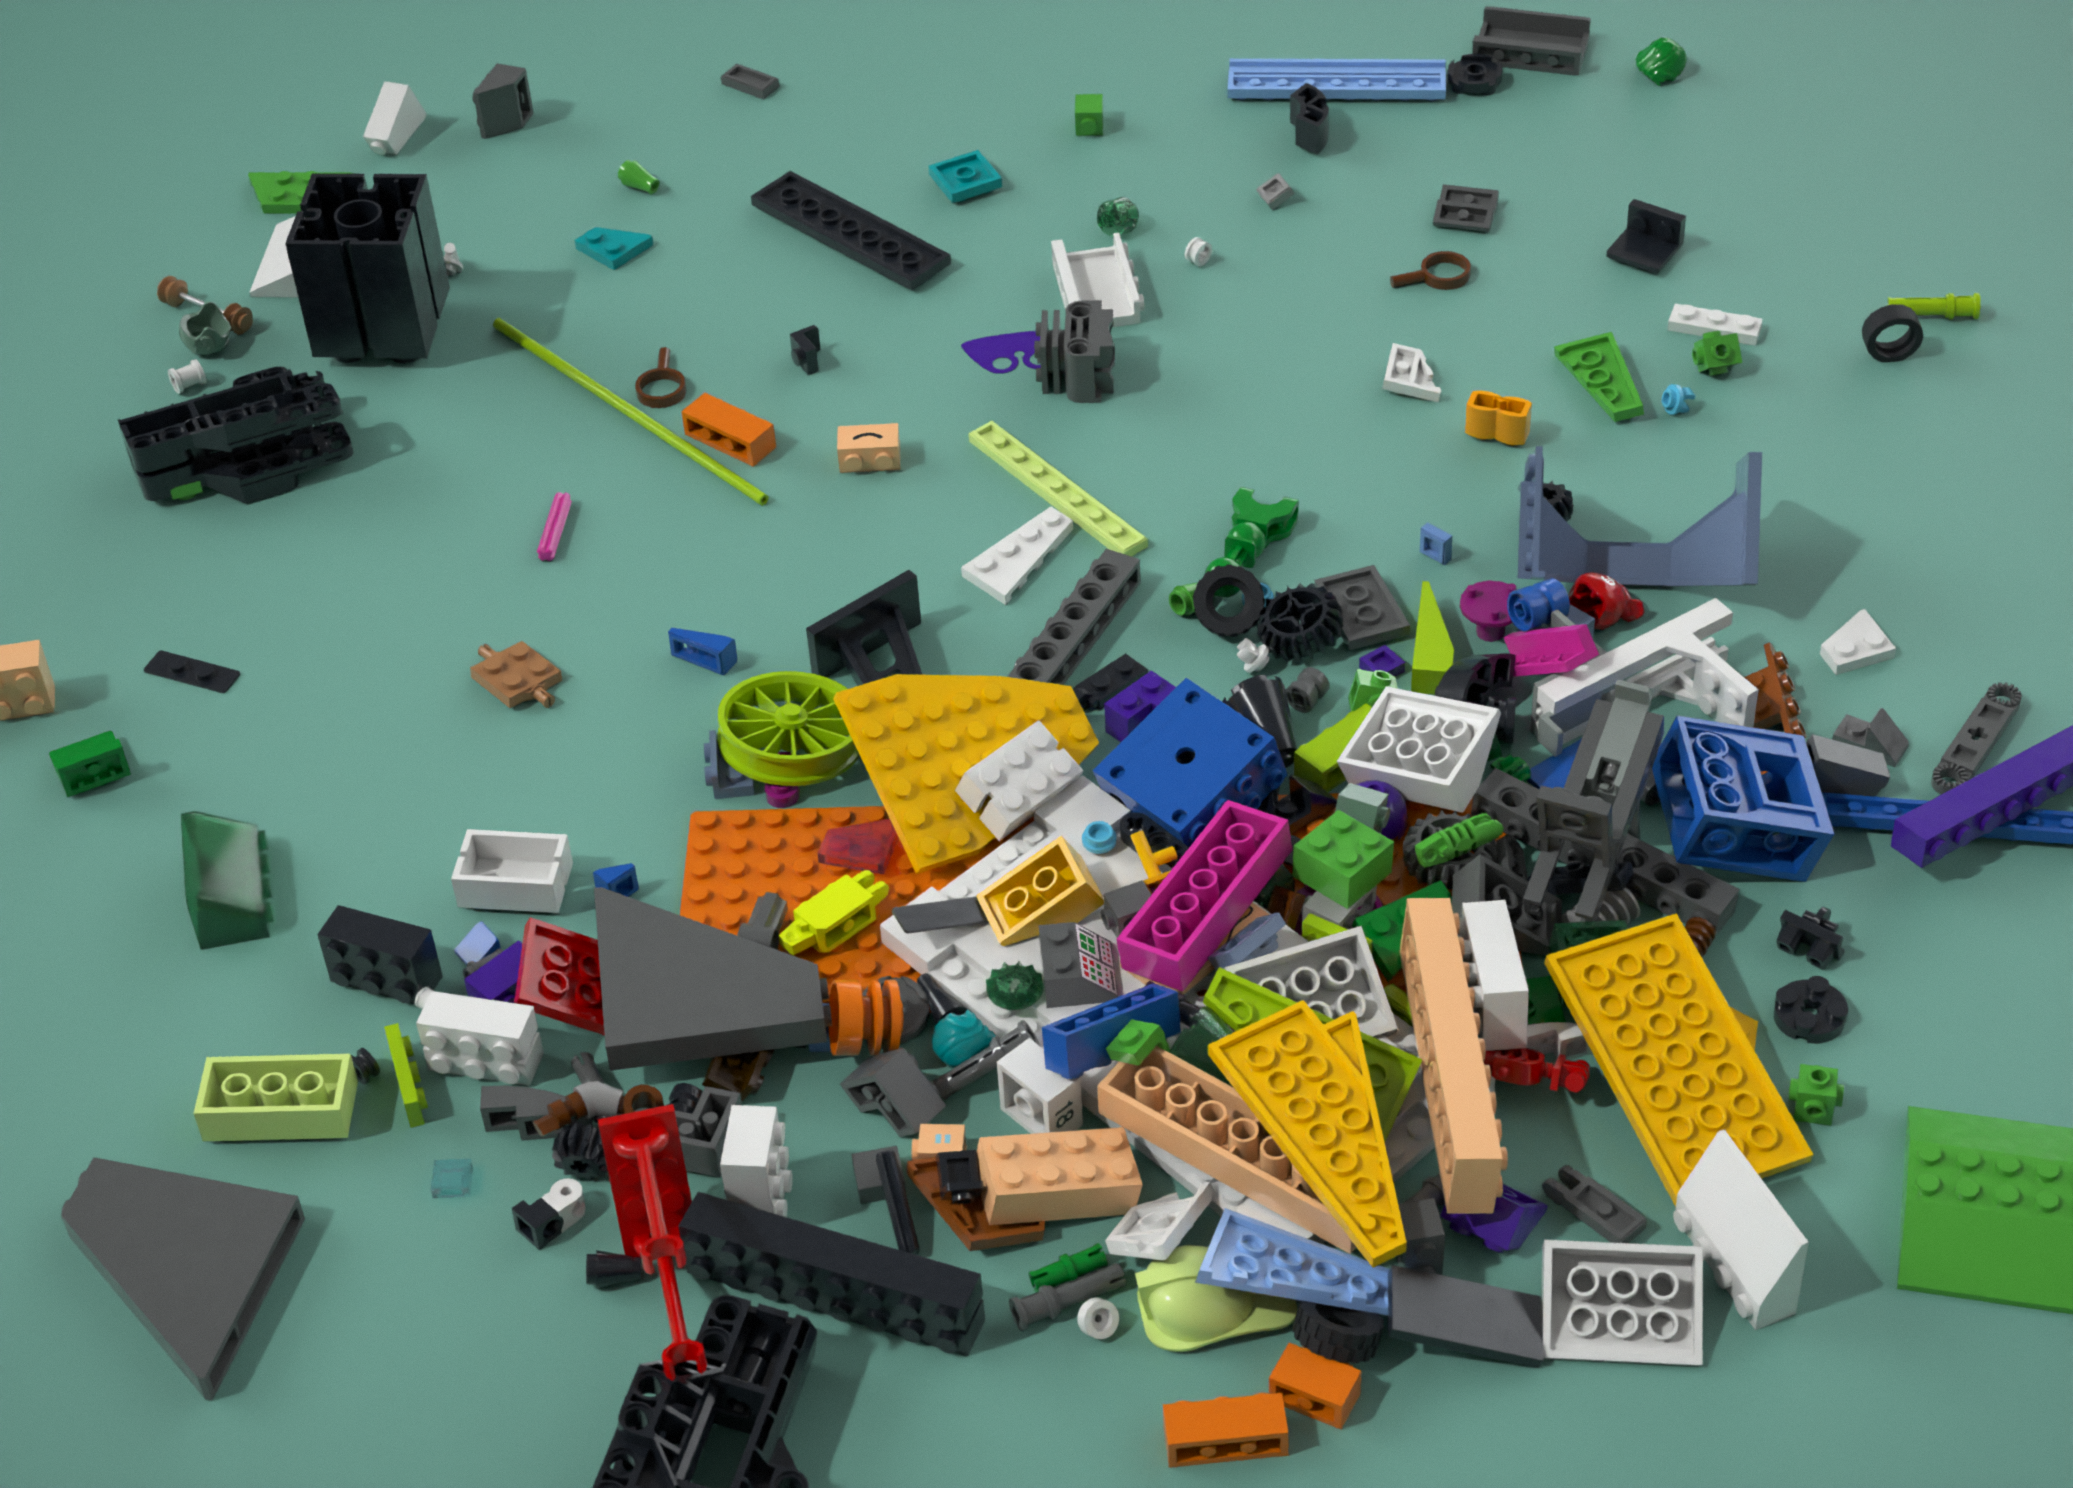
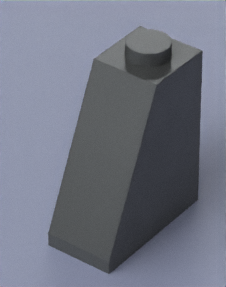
M1814 734L1806 742L1822 793L1876 797L1891 778L1883 753Z

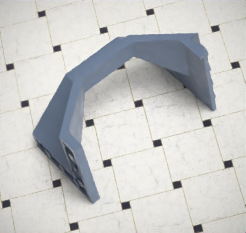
M1536 446L1533 454H1529V457H1527L1524 481H1521L1517 488L1520 491L1518 579L1545 581L1554 578L1559 582L1575 583V580L1580 575L1594 572L1607 575L1622 585L1675 587L1747 586L1758 584L1762 452H1748L1736 463L1735 490L1733 494L1668 543L1605 542L1584 539L1543 496V446Z

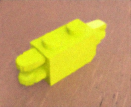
M864 870L853 878L847 874L793 910L794 922L779 934L780 945L793 956L809 947H813L819 953H829L876 920L875 906L886 898L890 889L889 885L883 881L872 885L874 884L875 876L869 870Z

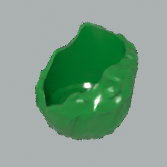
M1663 37L1653 41L1647 48L1638 52L1635 61L1639 71L1653 81L1654 84L1660 86L1666 80L1674 81L1682 73L1686 66L1687 56L1683 47L1676 41Z

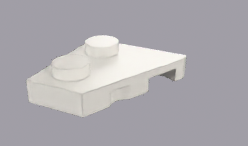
M1393 343L1382 389L1434 402H1439L1441 394L1440 387H1435L1432 381L1434 374L1426 364L1423 351Z

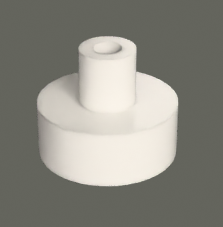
M1092 1298L1087 1300L1079 1309L1078 1325L1084 1334L1095 1339H1105L1110 1337L1117 1329L1119 1313L1111 1302L1101 1298Z

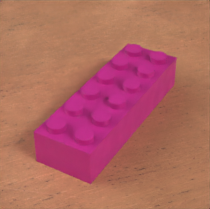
M1227 800L1116 939L1122 969L1184 991L1206 963L1208 957L1217 949L1291 853L1292 843L1288 820Z

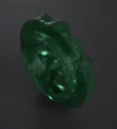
M1019 960L1016 965L1010 966L1004 962L1000 969H992L990 978L986 979L988 998L993 1004L1006 1010H1022L1032 1006L1040 999L1044 990L1042 974L1035 971L1033 964L1023 966ZM1018 979L1020 983L1014 988V992H1011L1010 984L1013 980Z

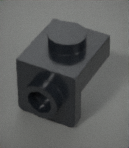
M812 325L790 333L791 356L795 365L801 366L807 375L819 372L817 351L821 349L817 326Z
M976 1150L938 1152L936 1161L941 1200H952V1203L956 1205L974 1202L975 1198H978L984 1190L983 1181H979Z

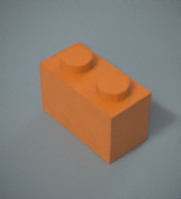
M1289 1342L1269 1376V1394L1282 1393L1284 1407L1342 1429L1361 1394V1370L1354 1368L1347 1362L1342 1363L1326 1359L1321 1355L1312 1353L1308 1348Z

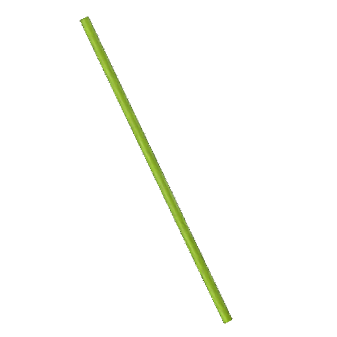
M497 318L494 320L493 327L758 504L765 505L769 498L767 494L503 319Z

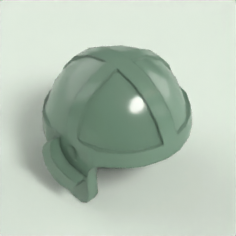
M211 301L205 302L198 312L186 314L180 320V339L196 355L214 354L223 350L229 341L231 325L219 307Z

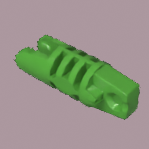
M1482 813L1456 823L1452 827L1449 826L1443 829V831L1440 830L1415 845L1418 863L1426 868L1450 861L1454 857L1470 852L1472 849L1475 850L1491 842L1493 839L1499 838L1504 832L1503 824L1497 820H1491L1488 814Z

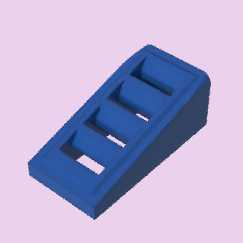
M671 628L668 631L672 656L721 675H725L738 660L736 642L733 638L678 628Z

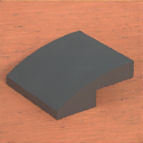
M1443 184L1440 199L1437 200L1433 226L1489 232L1498 204L1499 190Z

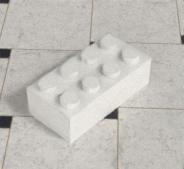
M1506 901L1462 903V918H1459L1460 928L1458 937H1463L1465 952L1463 962H1468L1470 969L1468 987H1473L1475 993L1473 1013H1479L1480 1032L1478 1036L1485 1041V1051L1527 1048L1529 990Z

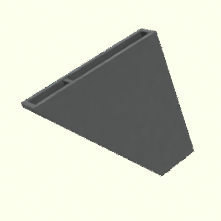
M602 887L594 888L605 1048L610 1071L827 1042L826 1027L833 1026L830 1005L823 1006L822 1000L829 999L827 978L819 979L817 964Z
M93 1157L87 1170L81 1173L75 1191L71 1198L65 1201L61 1211V1218L70 1239L203 1398L213 1401L305 1220L299 1198L296 1195Z

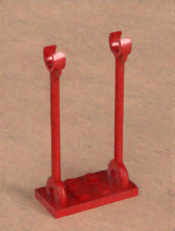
M670 1104L599 1119L598 1125L624 1253L633 1257H641L643 1269L650 1275L655 1272L653 1261L657 1260L672 1337V1343L663 1350L661 1355L664 1373L668 1379L674 1380L676 1378L674 1371L676 1364L684 1361H696L698 1373L703 1374L707 1369L705 1350L700 1342L688 1338L672 1256H676L679 1268H683L686 1264L687 1258L684 1243L680 1238L678 1225L692 1203L674 1105Z

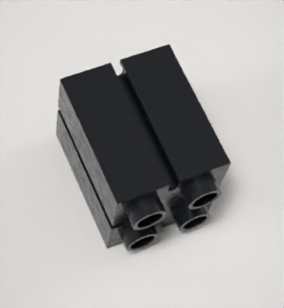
M312 173L300 203L301 211H297L285 243L312 356L331 357L342 363H352L365 358L368 349L373 348L375 358H391L397 363L406 364L415 362L420 358L427 359L438 326L436 319L441 317L450 288L427 174H374L373 188L368 189L364 174Z

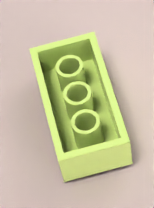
M351 1054L206 1057L193 1113L202 1140L240 1141L348 1138L358 1086Z

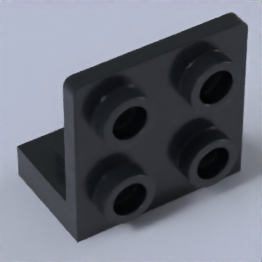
M1633 199L1628 206L1627 228L1607 250L1606 257L1617 260L1620 263L1635 266L1647 272L1659 273L1684 243L1686 215Z

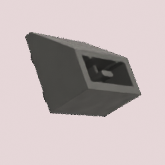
M496 63L484 80L473 91L472 100L476 107L477 125L480 128L481 138L488 139L521 129L534 114L526 68Z

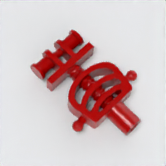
M1530 1048L1485 1051V1060L1483 1061L1484 1065L1490 1066L1491 1076L1495 1080L1518 1085H1535L1541 1082L1544 1076V1078L1548 1077V1079H1551L1550 1090L1557 1091L1560 1086L1566 1087L1571 1092H1578L1587 1084L1590 1077V1065L1585 1060L1570 1061L1566 1060L1567 1055L1559 1054L1553 1065V1063L1544 1062L1545 1055Z

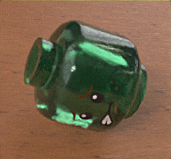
M1126 197L1105 201L1099 206L1097 211L1098 226L1107 236L1113 237L1114 233L1122 235L1132 232L1136 228L1139 219L1138 208Z

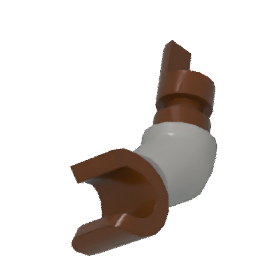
M586 1082L574 1087L573 1093L565 1096L566 1101L563 1102L561 1099H558L548 1104L549 1114L534 1121L533 1124L539 1135L544 1137L563 1128L564 1125L571 1124V1118L573 1117L576 1120L583 1117L590 1119L594 1116L613 1117L619 1114L635 1112L639 1108L651 1109L664 1106L661 1092L650 1085L641 1084L634 1086L624 1096L623 1090L602 1082Z

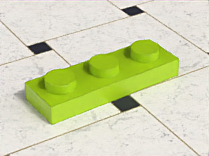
M398 1023L384 1026L410 1128L424 1125L421 1110L428 1108L423 1087L415 1089L414 1083L421 1082L416 1061L408 1062L407 1059L414 1056L409 1035L401 1036Z

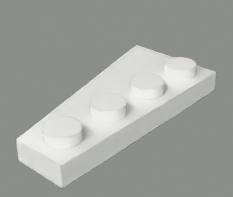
M1049 507L962 566V577L1006 605L1012 599L1011 594L1016 588L1021 589L1027 582V576L1033 569L1038 570L1043 564V558L1046 554L1053 553L1073 530V520L1053 507Z

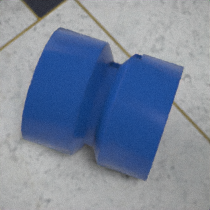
M1554 578L1533 584V586L1511 591L1507 599L1509 617L1512 623L1521 631H1529L1540 627L1543 623H1550L1551 612L1559 610L1567 616L1570 609L1566 589Z

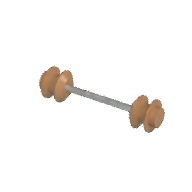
M166 276L158 284V299L172 307L180 306L185 300L199 306H203L205 303L188 295L187 283L180 279L177 280L174 276ZM232 303L225 310L220 309L230 323L231 331L235 334L241 335L252 326L253 315L249 308L242 307L238 303Z

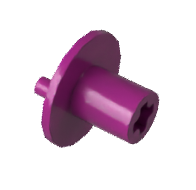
M1492 580L1468 585L1461 594L1460 609L1462 614L1470 622L1476 624V634L1480 639L1494 642L1504 637L1505 626L1512 624L1507 610V599L1511 591L1517 590L1515 584Z

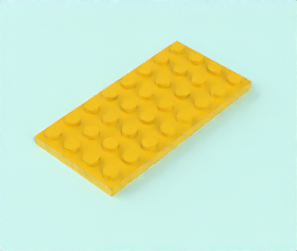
M1677 913L1546 955L1545 966L1675 1207L1677 1193L1717 1132L1724 1129L1761 1179L1811 1162L1814 1154Z

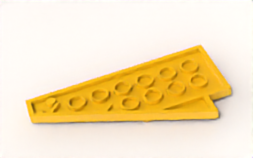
M1302 1000L1208 1044V1055L1371 1267L1374 1268L1406 1252V1237L1356 1013L1351 1011L1323 1025L1307 1003Z

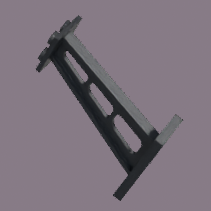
M907 570L807 627L806 633L812 674L828 678L846 667L857 686L895 674L923 675L908 634L909 630L921 624L917 575ZM889 642L896 661L891 667L878 672L872 666L867 655Z

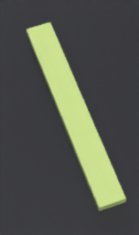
M990 421L968 433L970 443L1061 513L1072 519L1074 523L1109 550L1132 557L1148 547V539L995 422Z

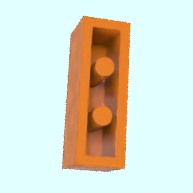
M703 393L681 411L685 435L752 467L776 448L774 424L710 394Z
M1261 1392L1252 1396L1232 1398L1221 1396L1212 1400L1192 1402L1181 1400L1172 1404H1163V1428L1169 1468L1288 1456L1289 1432L1282 1393L1269 1394Z

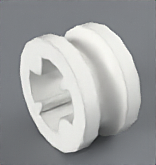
M1199 237L1193 238L1185 250L1186 260L1193 262L1199 267L1205 265L1211 257L1212 245L1206 241L1204 242Z

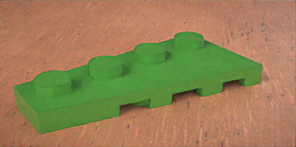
M1612 331L1554 346L1555 356L1614 422L1644 415L1642 401Z

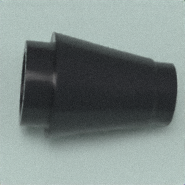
M596 1250V1254H586V1285H596V1288L640 1280L641 1278L640 1257Z

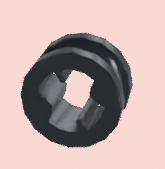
M358 1049L357 1056L355 1057L351 1055L357 1079L360 1083L366 1084L369 1082L371 1075L376 1077L380 1074V1068L376 1060L366 1049Z

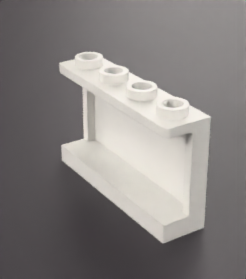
M1119 233L1113 234L1114 245L1112 247L1066 253L1062 239L1051 241L1052 265L1065 311L1067 306L1075 301L1102 300V309H1113V327L1140 323V311H1145L1143 294H1139V282L1137 276H1134L1133 261L1129 259L1127 242L1122 243Z

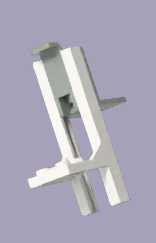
M1714 598L1609 652H1606L1595 643L1599 653L1596 657L1569 672L1554 673L1534 683L1530 732L1537 737V741L1555 757L1560 755L1563 744L1584 734L1596 699L1614 702L1615 685L1618 679L1623 680L1673 654L1676 655L1625 681L1650 687L1651 699L1664 695L1698 705L1705 714L1712 717L1716 722L1753 727L1758 689L1725 662L1727 661L1729 650L1725 645L1718 648L1715 645V639L1712 637L1701 641L1732 625L1733 612L1717 598ZM1559 610L1551 612L1550 628L1575 625Z

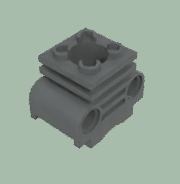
M1080 300L1070 303L1066 308L1064 330H1061L1060 310H1054L1053 330H1049L1048 310H1042L1041 322H1036V335L1040 336V341H1035L1034 343L1035 359H1037V363H1041V368H1036V382H1042V394H1048L1049 374H1053L1054 394H1060L1061 374H1065L1067 398L1076 403H1101L1102 393H1114V378L1111 374L1115 366V344L1111 336L1114 316L1113 309H1102V300Z

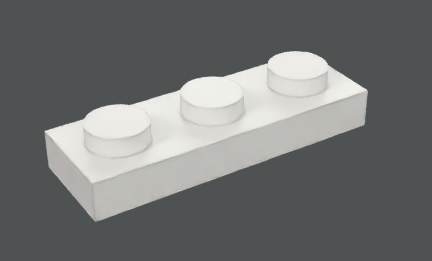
M1674 304L1668 321V331L1702 336V334L1712 331H1720L1721 336L1737 333L1739 343L1756 346L1763 319L1750 315H1738L1720 310L1698 308L1691 305Z

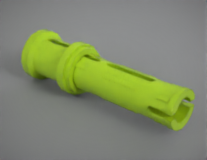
M1975 292L1973 296H1955L1954 293L1945 294V297L1887 298V305H1905L1911 308L1916 315H1944L1948 320H1952L1956 316H1972L1973 319H1979L1981 300L1979 292Z

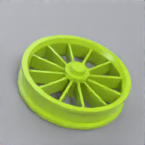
M797 671L765 673L738 683L724 695L718 707L719 728L717 744L720 754L739 773L768 784L804 786L821 783L841 775L851 768L860 757L833 700L836 692L846 690L847 688L824 676ZM785 701V705H783V706H781V707H778V706L774 703V702ZM790 701L803 702V704L799 706ZM766 747L764 751L758 750L760 748ZM802 748L808 754L796 755V751ZM784 750L791 752V755H780L778 752Z

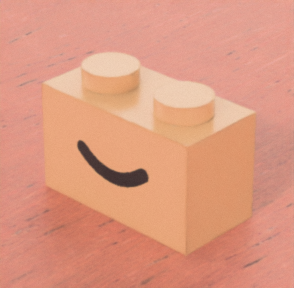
M898 423L838 426L837 453L840 473L900 470Z

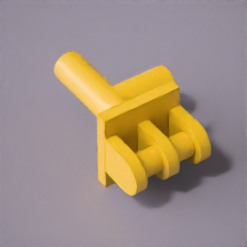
M1142 830L1130 835L1148 877L1143 882L1151 893L1150 888L1154 887L1156 890L1170 872L1167 871L1161 874L1158 866L1176 860L1177 853L1173 846L1153 853Z

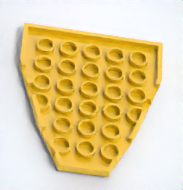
M896 674L836 692L833 698L916 874L977 855L985 849L988 843L996 838L979 819L991 797L988 795L980 810L974 813L955 791L964 773L1038 720L1059 742L1056 749L1059 751L1064 748L1079 766L1099 744L1072 687L1067 685L1004 676Z

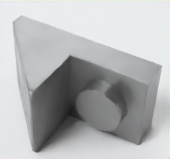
M1883 708L1879 709L1871 723L1846 714L1832 740L1883 753L1886 764L1892 767H1896L1909 745V741Z

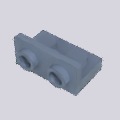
M709 730L710 743H704L705 763H710V766H705L704 771L706 786H713L714 799L755 795L754 779L739 773L724 760L718 749L716 730Z
M1279 912L1257 917L1210 955L1208 959L1217 971L1219 967L1224 969L1237 963L1270 954L1278 948L1279 945L1276 941L1278 936L1276 933L1286 923Z

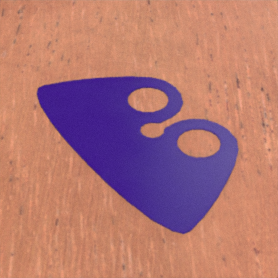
M1036 331L987 336L961 344L962 349L972 360L992 373L1002 374L1015 370L1019 363L1018 358L1014 356V353L1017 351L1024 352L1022 361L1025 366L1032 369L1041 368V365L1030 362V357L1035 354L1034 343L1035 341H1040V336L1036 335ZM997 358H1008L1011 360V365L1005 369H998L993 366V361Z

